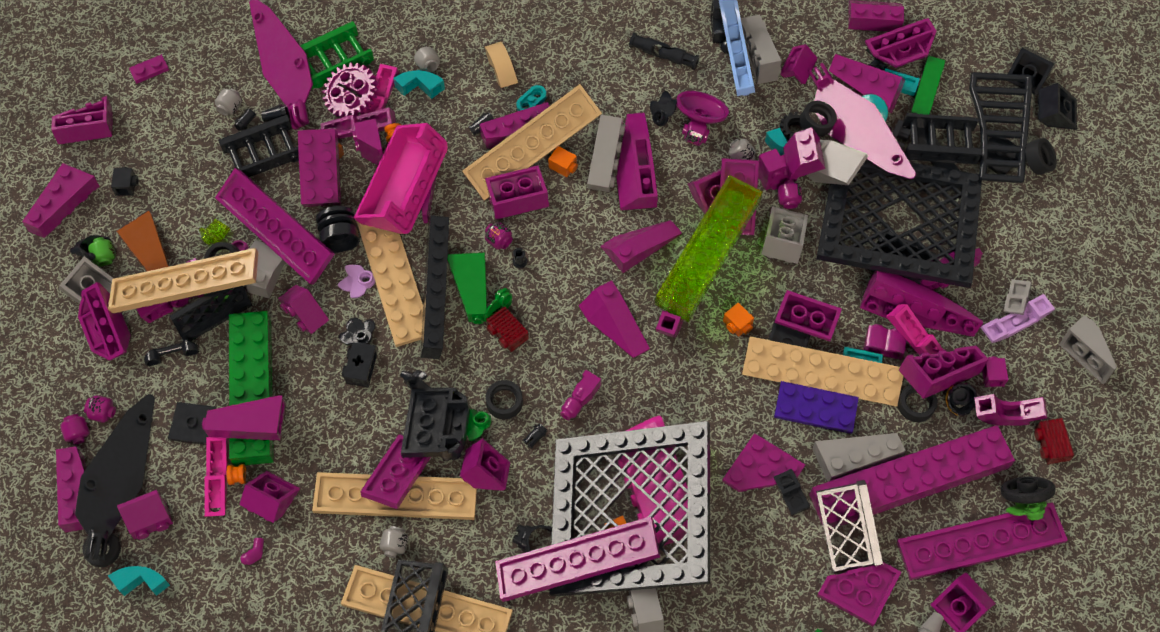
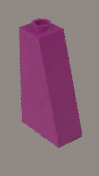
M278 395L208 410L206 418H203L202 428L208 437L280 441L286 403L283 396Z

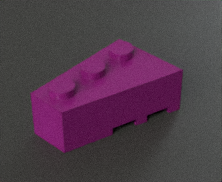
M102 97V101L91 104V102L86 103V107L76 111L73 108L52 116L51 130L57 143L65 144L112 137L113 112L108 97Z

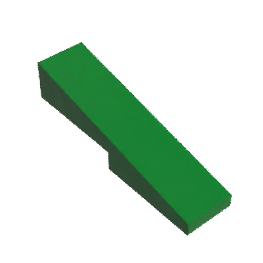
M928 56L911 113L930 115L946 60Z

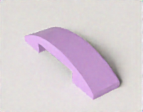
M1042 294L1027 303L1024 315L1010 313L999 320L996 318L981 326V329L992 343L998 342L1033 325L1053 312L1055 308L1046 296Z

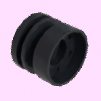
M346 206L328 207L320 211L315 218L319 240L334 254L352 250L360 242L356 220L354 219V211Z

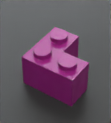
M773 149L759 155L758 178L765 190H775L784 181L790 180L785 154L780 156L777 149Z
M295 285L278 298L281 302L280 308L285 314L289 313L291 317L295 316L298 320L296 324L302 332L306 331L312 334L329 321L309 290Z

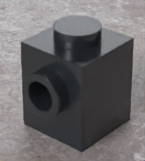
M114 168L111 188L115 196H134L135 186H138L139 183L138 176L135 175L132 168Z

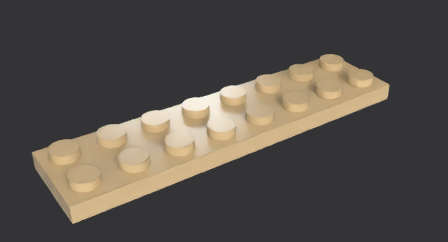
M579 84L462 172L485 201L489 198L485 178L530 168L602 115V113L581 84Z
M356 220L395 346L399 347L421 340L423 304L400 234L363 225Z
M256 248L112 279L108 310L112 313L256 283L259 252Z
M751 336L742 375L780 383L784 381L852 395L862 400L896 407L898 406L903 375L900 373V367Z
M317 472L313 513L475 520L477 489L466 483L462 478L418 477L399 508L395 509L361 497L360 491L371 475Z
M355 565L341 605L384 618L394 576ZM410 580L407 582L411 590L420 584ZM402 585L397 589L396 595L400 599L409 591L405 585ZM423 587L414 593L418 601L426 597L427 590ZM444 590L435 632H507L513 610ZM410 596L402 604L408 610L416 604V601ZM400 604L392 610L391 615L394 619L404 613ZM420 607L410 613L414 622L422 616ZM408 616L399 621L407 625L412 624Z

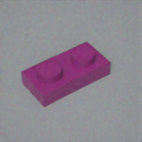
M161 54L132 66L129 70L137 84L169 71V68Z

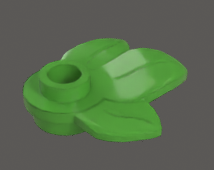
M1046 501L1032 504L1015 503V506L1007 508L1006 512L1016 516L1026 515L1030 520H1039L1044 517L1043 514L1045 513L1047 503Z

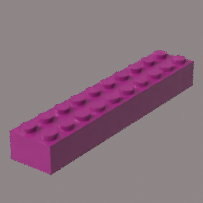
M998 425L817 485L812 487L809 495L823 525L816 491L865 480L874 515L1009 469L1015 459ZM854 489L845 491L841 498L851 503L855 497ZM831 494L822 495L823 503L831 507L836 497ZM839 500L833 510L843 515L848 505ZM851 508L846 518L854 522L858 519L859 512ZM831 512L826 520L828 524L835 527L840 517ZM843 520L840 526L848 524V522Z

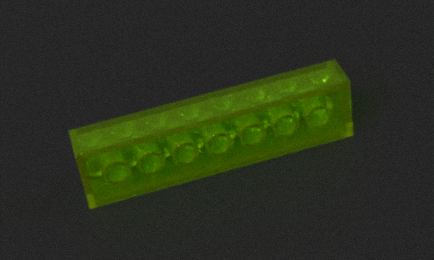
M731 175L728 176L656 294V306L671 314L680 316L681 319L689 323L761 202L763 191Z

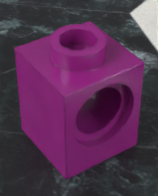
M988 357L989 360L982 370L984 386L1004 387L1008 381L1005 358Z

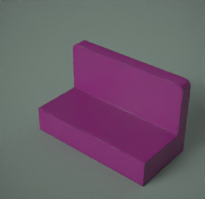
M806 44L795 46L792 48L780 75L785 78L795 76L801 84H806L809 77L808 71H812L818 58Z

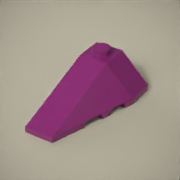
M669 220L615 236L600 247L621 272L624 273L680 236L682 232Z

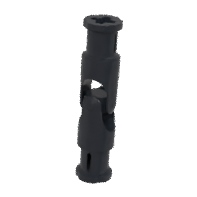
M635 32L632 34L629 42L630 48L635 47L643 50L644 53L661 59H668L672 63L692 67V70L696 69L700 59V55L695 56L686 53V50L675 47L671 48L666 43L649 37L638 36ZM655 45H662L659 49V54L654 50Z

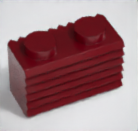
M505 306L486 319L487 331L490 335L498 337V342L503 349L508 348L512 352L529 339L528 331Z
M1063 418L1039 422L1034 430L1036 440H1040L1042 459L1046 460L1047 465L1071 461L1074 457V451Z

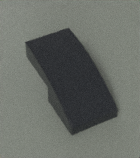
M792 469L773 477L791 516L810 508Z

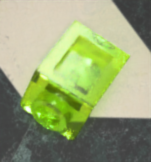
M214 219L206 229L202 227L199 229L202 236L201 239L208 245L221 242L230 231V227L217 219Z

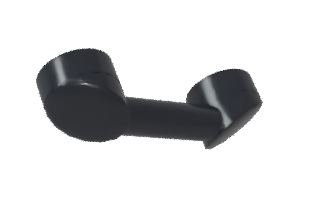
M182 341L181 343L159 349L154 348L145 355V365L150 367L160 364V356L183 350L184 356L198 354V345L190 341Z

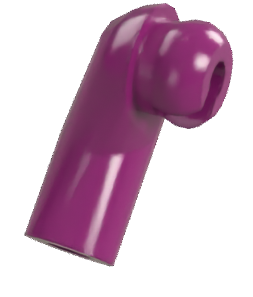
M254 538L253 549L242 554L240 557L242 564L251 565L262 558L263 538Z

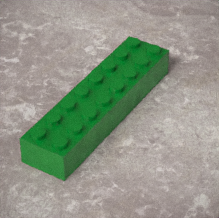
M268 311L229 314V406L273 397L272 324ZM229 438V459L233 466L274 463V440Z

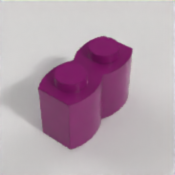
M879 324L869 325L866 331L863 350L901 360L905 352L906 339L896 328L886 329Z

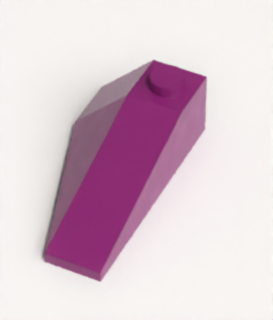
M612 280L595 288L579 305L587 321L613 340L631 357L634 358L650 350L628 306Z

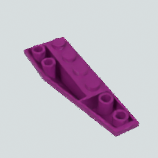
M645 113L627 114L616 177L620 211L656 208L658 194Z
M880 271L873 273L860 304L861 309L884 318L897 305L907 304L924 328L972 337L975 336L983 324L981 319L935 291L902 276Z

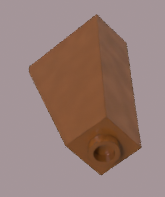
M149 211L117 231L121 240L146 272L170 267L156 223Z

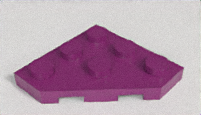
M754 433L722 479V482L738 492L772 487L776 485L774 476L792 469L796 478H798L805 464Z
M883 562L881 565L861 567L849 570L846 573L830 575L825 579L817 596L873 627L901 571Z

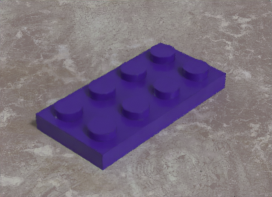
M781 381L774 418L852 434L859 397Z

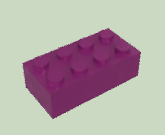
M336 129L299 130L298 150L301 205L304 207L341 205L338 132Z

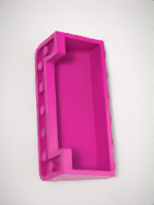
M428 123L396 126L354 219L363 225L399 234H408L414 226L448 149L446 140Z
M659 415L626 431L663 427L665 425L662 417ZM664 448L669 454L674 450L673 448ZM647 450L645 452L651 456L655 450ZM661 451L654 460L661 464L667 455ZM630 452L626 454L630 458H632L637 452ZM642 453L635 462L641 467L648 458ZM624 455L618 460V465L621 469L629 461ZM670 460L663 468L670 473L677 464ZM651 462L644 470L651 475L657 466ZM632 464L625 473L632 477L638 468ZM681 468L673 476L679 482L684 477ZM661 470L653 479L660 484L667 475ZM641 473L634 481L641 486L648 477ZM624 477V482L626 483L629 479ZM670 479L663 488L670 493L677 484ZM651 481L644 490L650 495L657 488V485ZM685 482L683 486L688 490L687 483ZM632 483L627 489L631 488L633 494L630 495L633 507L637 506L639 510L637 518L638 520L647 518L657 505ZM680 487L673 497L680 501L687 493ZM660 490L654 496V499L660 504L667 494ZM670 498L663 508L670 512L677 504ZM688 499L683 504L686 509H688ZM680 507L673 517L680 521L686 512ZM660 509L653 518L660 523L667 514ZM670 518L663 528L670 532L676 526V523ZM688 519L683 523V526H684L686 529H687ZM680 527L673 537L679 541L686 535V532ZM661 529L656 533L658 543L666 537V534ZM670 538L664 545L673 543L674 541Z

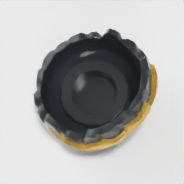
M967 383L953 385L948 389L945 396L947 407L957 416L968 415L975 407L977 392L973 386ZM955 405H964V406L961 407V408H959V407H957V406H955Z

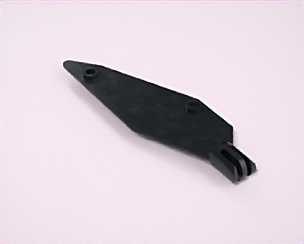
M151 394L146 395L126 412L81 475L75 516L87 533L84 559H88L91 553V560L96 561L100 552L99 561L105 562L109 536L122 518L117 505L135 499L143 486L155 398Z

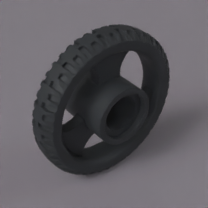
M1032 476L1013 478L1001 486V495L1004 499L1021 504L1046 501L1052 498L1056 491L1052 481Z

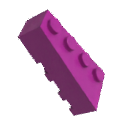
M835 54L829 68V72L863 95L874 94L880 96L886 102L888 112L892 114L905 83L903 77Z
M548 102L481 123L480 132L486 149L494 148L549 107Z
M62 163L22 222L28 232L45 238L68 214L70 215L81 202H84L89 194L100 186L93 175Z

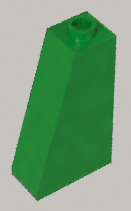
M485 253L448 254V266L468 322L482 324L487 319L485 317L487 310Z

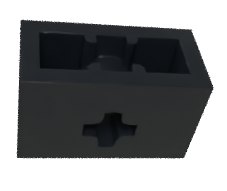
M353 342L352 347L347 351V366L344 365L342 370V377H344L346 384L369 388L378 354L376 345Z

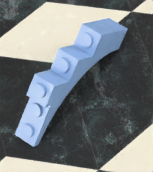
M719 0L737 96H746L755 93L738 1Z

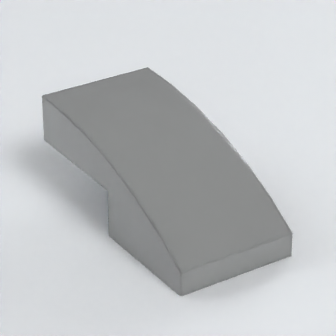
M1011 280L1009 294H1007L1004 307L1005 313L1024 315L1031 290V282Z

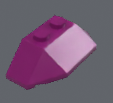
M929 18L865 40V44L874 57L897 68L927 57L937 31Z
M96 282L81 291L82 298L79 305L78 319L91 352L111 361L127 352L131 335L122 312L112 313L108 310L110 293L99 282Z

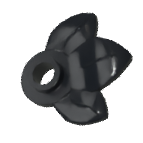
M668 91L663 92L658 102L651 101L650 103L652 119L657 126H665L669 117L674 114L677 108V100L672 99Z
M351 318L346 324L347 331L339 334L338 337L346 345H352L353 342L371 344V334L376 326L372 319H368L363 323L358 318Z

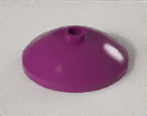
M685 91L678 94L676 98L678 109L690 120L699 123H719L724 121L729 114L728 107L721 100L703 92Z

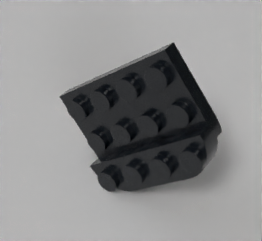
M453 387L412 389L401 448L402 458L442 457L443 461L459 459L465 448L470 406L467 397L458 392L457 388Z

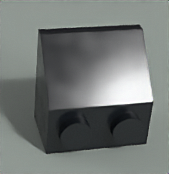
M1024 46L1021 48L1008 74L1032 75V94L1037 96L1039 89L1043 87L1057 62ZM1008 81L1025 89V82Z
M1059 83L1039 89V97L1037 98L1039 104L1038 120L1047 127L1077 130V99Z

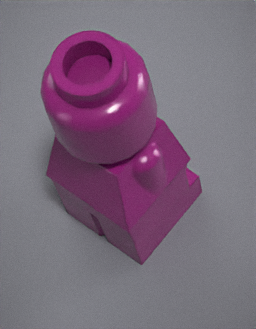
M588 370L584 371L582 380L577 383L571 395L572 397H569L561 407L560 415L565 420L569 421L571 418H575L582 407L592 400L601 387V378Z

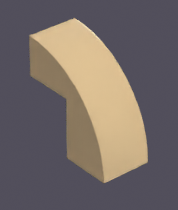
M498 42L485 46L489 64L494 68L498 85L503 88L518 83L512 62L503 43Z

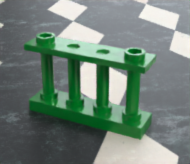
M353 21L300 45L307 54L308 59L316 55L326 68L316 73L308 60L313 83L311 90L321 88L325 83L329 82L326 78H332L331 72L337 73V67L342 70L343 64L349 67L350 63L354 66L356 63H359L361 66H367L374 60L371 48L364 51L355 38L358 36V32ZM350 41L357 55L348 59L340 44ZM334 48L342 62L332 66L324 51Z

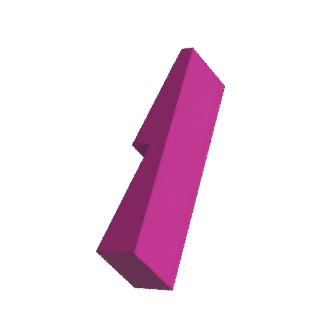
M380 64L375 79L378 82V85L375 87L379 89V91L374 92L377 98H372L374 105L369 104L370 110L364 109V114L385 109L394 87L393 78L399 74L397 67Z
M907 304L897 305L886 316L919 355L921 353L936 354L938 351L943 350L933 334H928Z
M206 437L205 517L226 516V473L229 438ZM210 508H221V509H220L219 511H217V512H213V511H211Z

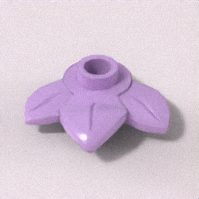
M347 265L345 270L348 276L338 283V287L344 291H350L351 298H358L375 284L373 273L364 270L362 266ZM368 278L369 281L363 282V279Z

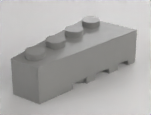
M760 14L741 18L747 54L757 84L777 81L779 74H781V59L766 29L765 21L762 20Z
M607 115L600 116L587 182L588 189L610 192V188L615 185L616 177L613 174L614 170L618 169L619 159H617L618 153H621L622 135L624 136L626 126L623 124L622 118Z
M897 433L815 441L812 449L827 482L901 458L906 451Z
M656 588L629 590L627 602L629 609L632 608L633 627H636L637 632H664V619Z

